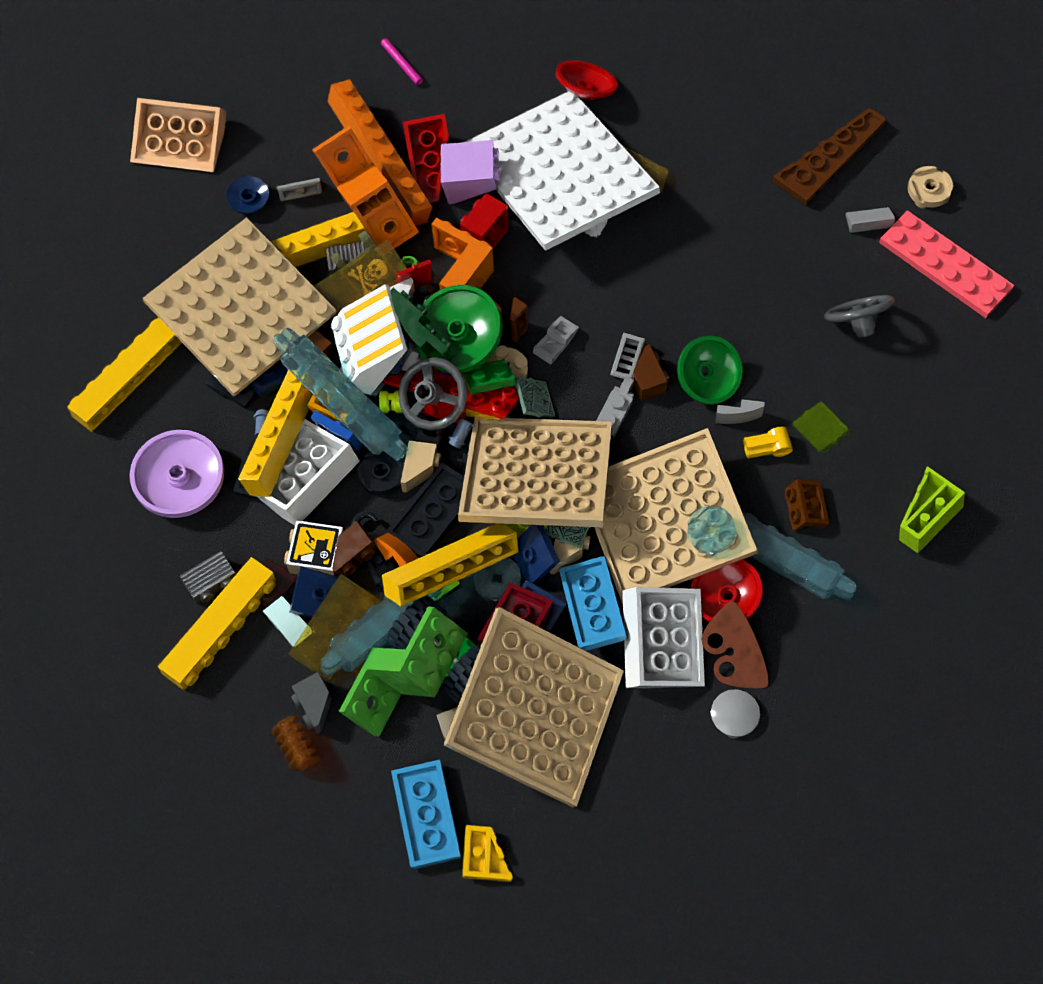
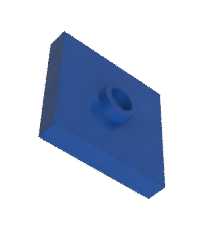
M314 411L311 419L318 427L350 444L354 451L359 452L363 444L353 432L347 429V426L337 420L334 422L318 411Z

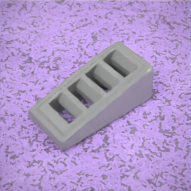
M623 332L610 376L620 379L627 377L633 380V371L645 344L644 338ZM626 344H629V345L636 346V347H638V348H637V350H634V349L625 347V345H626ZM623 351L634 354L635 357L632 358L626 355H622ZM620 360L633 362L632 366L620 363ZM620 367L630 370V373L626 374L623 372L617 371V368Z

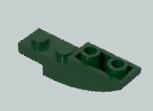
M393 287L390 290L392 303L397 317L407 334L427 356L434 349L450 362L455 357L450 350L452 345L443 337L439 340L435 336L437 332L429 325L431 322L425 316L428 312L420 304L414 306L411 303L413 299L404 290L399 293Z

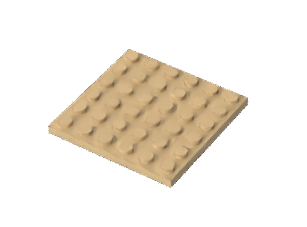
M247 217L143 297V302L233 397L336 314V309Z
M474 417L458 512L459 522L603 527L612 422L519 418L493 420Z
M708 428L608 467L603 527L594 528L622 604L623 590L634 587L669 588L758 554Z
M500 607L496 608L445 739L444 746L562 803L576 807L624 670Z

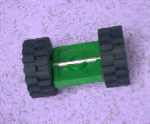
M428 595L413 601L411 606L408 605L406 610L400 613L398 620L394 621L392 624L394 626L389 629L387 640L396 649H406L428 607L436 608L445 616L447 615L446 610ZM438 635L434 638L436 648L440 644V637ZM467 637L464 639L441 686L442 690L458 705L482 643L475 645Z

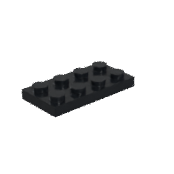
M441 463L388 528L386 533H390L400 539L419 558L429 554L458 518L464 476Z

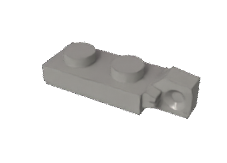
M627 377L623 380L620 388L615 386L596 420L612 422V439L615 438L633 403L634 394L631 393V390L634 386V380Z

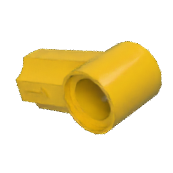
M776 427L768 431L767 434L745 437L743 440L745 454L748 458L773 454L775 457H782L793 451L786 427Z

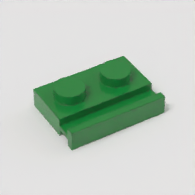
M505 359L483 363L474 370L462 373L471 395L515 385V377L509 366L506 365Z

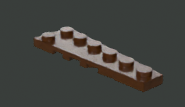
M869 107L848 122L846 126L834 132L832 137L820 142L818 147L811 152L808 151L803 154L802 158L797 162H792L775 174L772 182L807 205L885 125L886 118Z

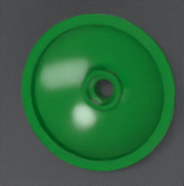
M703 336L691 341L683 349L677 368L678 378L683 390L692 399L703 404H717L729 399L737 391L743 372L742 362L737 350L728 341L717 336ZM703 367L706 369L705 375L701 371Z

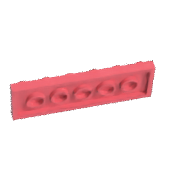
M908 210L880 238L879 243L984 318H987L1013 290L1014 284Z

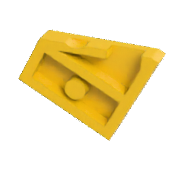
M466 825L462 878L511 882V871L509 872L503 859L504 855L496 842V836L492 827Z

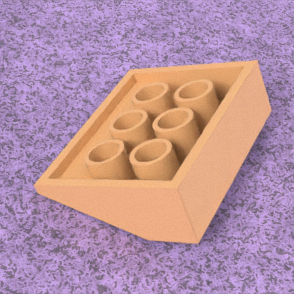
M137 98L130 162L214 172L224 135L227 111L219 107Z

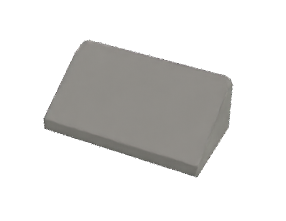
M320 178L277 186L280 201L322 193Z
M889 207L846 213L850 233L891 228L895 223V217Z

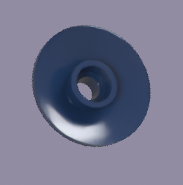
M241 177L233 181L228 187L226 200L231 209L238 213H255L267 204L269 189L266 183L257 177Z

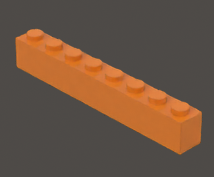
M351 80L331 84L328 103L343 127L350 126L373 164L389 182L414 225L419 226L427 223L432 209L430 202Z

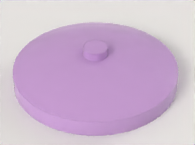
M189 430L167 431L151 438L138 450L130 468V483L138 501L150 512L169 518L189 516L204 509L215 499L224 480V464L216 446L205 436Z

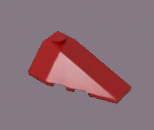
M445 114L403 122L412 176L430 204L439 202L442 185L441 144H448L449 139Z

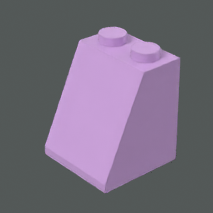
M493 140L441 144V184L448 204H454L496 190V181L500 180L499 167H496V162L500 161L499 149L495 148Z

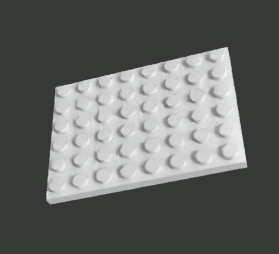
M569 91L466 141L493 140L494 146L499 149L500 161L496 162V167H499L500 180L496 181V191L545 251L660 193L659 186L580 98Z

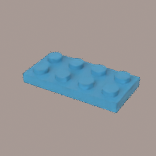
M605 556L559 568L578 648L588 651L627 640Z
M440 760L391 770L411 870L460 859L459 846Z

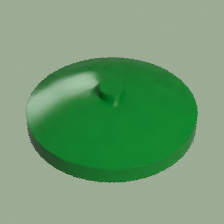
M454 285L437 291L423 303L422 307L428 312L425 316L431 322L429 325L437 332L435 336L439 340L443 337L452 345L450 350L455 357L450 362L458 367L461 373L481 366L495 352L502 336V317L495 302L484 291L473 286ZM414 342L415 348L422 359L431 357L444 359L434 349L427 356ZM432 366V368L440 372L449 373L444 368Z

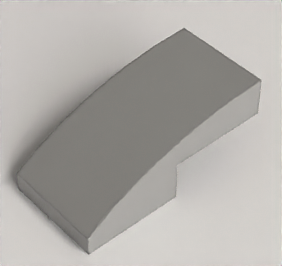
M560 316L548 328L547 335L534 347L533 354L552 364L570 343L579 327Z
M741 400L740 407L718 405L715 424H736L760 418L763 414L765 402Z

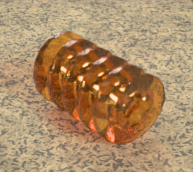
M297 715L284 718L272 729V734L276 737L277 744L281 746L280 750L282 754H285L284 758L286 762H289L291 771H301L310 768L320 761L319 756L311 757L316 752L315 748L307 749L312 743L311 740H302L307 736V732H298L303 727V724L300 722L294 724L299 718Z

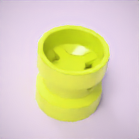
M380 391V413H388L389 411L403 413L399 404L398 391L394 393Z

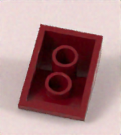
M510 582L495 609L500 607L542 629L552 607L553 600ZM494 611L477 639L478 645L483 643Z

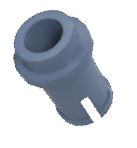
M260 409L254 414L253 419L256 422L255 438L256 435H259L269 413L267 410Z
M460 418L453 435H449V443L460 449L462 445L465 446L466 443L464 441L474 424Z

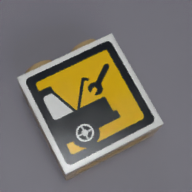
M296 520L295 528L291 529L290 549L286 551L284 557V564L287 565L289 573L298 575L299 568L302 566L337 576L332 566L337 538L343 532V527Z

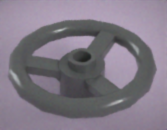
M878 295L853 300L829 309L825 313L824 318L829 322L851 321L853 332L857 334V337L869 336L875 333L874 328L876 325L873 315L893 307L896 299L890 295Z
M431 357L421 359L408 368L400 381L398 397L400 408L407 420L418 428L433 431L446 428L459 418L465 409L468 391L466 380L458 367L446 359ZM432 366L444 368L452 374L457 382L458 396L444 393L443 388L434 382ZM422 370L424 381L419 382L415 387L414 395L417 402L411 408L407 397L409 383L414 375ZM441 401L455 405L452 412L442 420L427 421L418 417L427 405H437Z

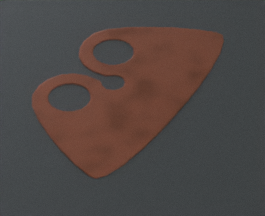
M730 601L713 617L702 634L703 647L711 654H721L729 647L734 649L732 656L725 655L716 660L714 674L717 680L730 686L766 688L768 686V674L758 642L741 608L734 601ZM712 633L720 634L723 638L721 647L711 648L707 642L709 635ZM723 662H730L734 665L735 671L732 676L724 677L720 674L719 667Z

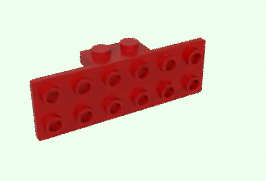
M432 368L434 382L443 388V392L458 396V386L454 377L443 375ZM401 370L397 375L386 376L381 383L399 388L400 381L406 371ZM422 370L414 375L409 383L408 391L414 392L416 385L424 381ZM467 387L468 397L465 409L454 423L458 424L460 418L466 419V409L504 420L520 400L517 389L505 387L471 395ZM441 401L437 405H427L421 413L443 419L452 412L455 405Z

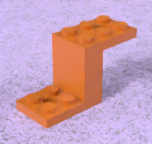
M347 126L312 149L345 202L357 216L383 255H386L419 233L389 182L373 164L350 126ZM348 152V156L344 161H338L339 153ZM387 222H394V227L391 230H384Z
M436 218L432 223L434 248L456 259V262L439 283L440 290L454 285H468L481 289L494 272L492 247L485 241L473 238L468 232L460 231L450 222ZM495 302V304L497 305V307H498V309H499V311H500V313H501V308H500L499 305Z

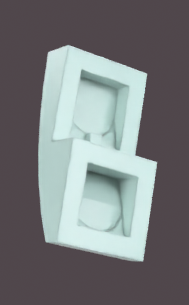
M281 596L263 612L294 648L313 632L299 615L289 613L291 605Z

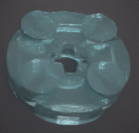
M708 506L700 508L689 519L687 534L690 543L696 550L706 555L714 556L717 553L723 552L733 543L736 537L734 520L730 513L721 507L709 508ZM717 526L718 528L715 534L708 535L706 534L708 532L707 527L713 528Z
M505 558L474 573V584L477 593L483 599L490 602L491 600L499 602L510 582L518 586L521 583L520 569L510 558ZM496 574L502 575L503 582L500 584L497 581L493 583V576Z

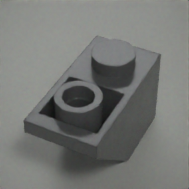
M317 672L293 685L292 689L295 694L291 698L297 709L302 707L306 713L302 717L308 729L313 727L316 733L319 734L322 732L332 699Z

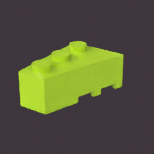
M927 466L914 499L910 503L900 525L899 540L916 553H919L963 508L965 492Z

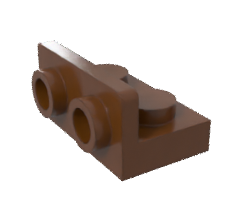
M797 479L785 488V498L788 504L789 519L793 531H799L804 526L824 528L829 525L821 481Z

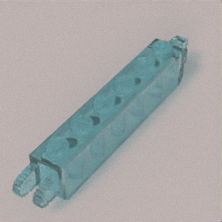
M289 327L273 336L275 346L283 353L281 356L282 364L353 432L373 454L379 455L385 451L398 461L407 453L409 449L398 437L402 431L304 334L299 336Z
M742 512L758 551V554L750 556L751 558L822 599L830 598L832 594L845 600L853 598L857 588L855 582L843 575L845 570L838 563L824 559L817 551L803 547L796 539L786 537L780 534L775 527L771 525L766 526L759 522L754 515Z
M452 583L428 594V596L435 602L438 601L452 588ZM385 596L384 600L378 605H372L367 610L365 616L360 620L355 619L348 626V630L342 635L340 633L335 635L331 639L329 652L325 654V657L321 658V672L325 676H331L341 668L345 671H354L366 661L372 648H381L388 642L387 635L389 634V629L394 626L392 624L395 620H398L400 613H403L408 605L411 606L413 602L401 607Z

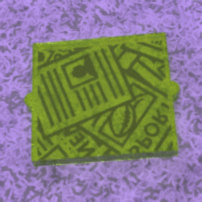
M821 401L810 410H805L804 414L792 424L819 452L831 443L835 444L837 439L848 431V428Z

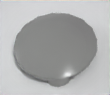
M738 689L727 690L719 694L714 700L710 712L716 728L733 739L752 732L758 725L760 718L759 705L756 700L747 692Z

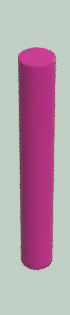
M387 38L383 39L381 45L416 85H420L423 79Z

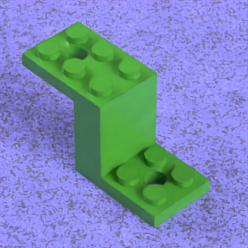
M428 607L406 649L372 648L339 712L371 735L379 737L401 694L427 697L436 696L468 633L436 608ZM436 635L440 637V644L437 648L434 644ZM370 696L374 700V705L371 709L367 707V700Z

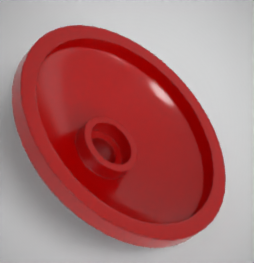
M571 60L560 63L556 69V77L560 84L570 93L582 99L609 97L616 92L618 86L617 80L611 73L592 63Z
M739 560L693 578L690 588L700 589L702 618L709 623L730 601H734L741 608L745 617L749 619L759 608L763 597V585L758 572L751 564L744 560ZM728 594L733 595L730 600H726L725 596Z

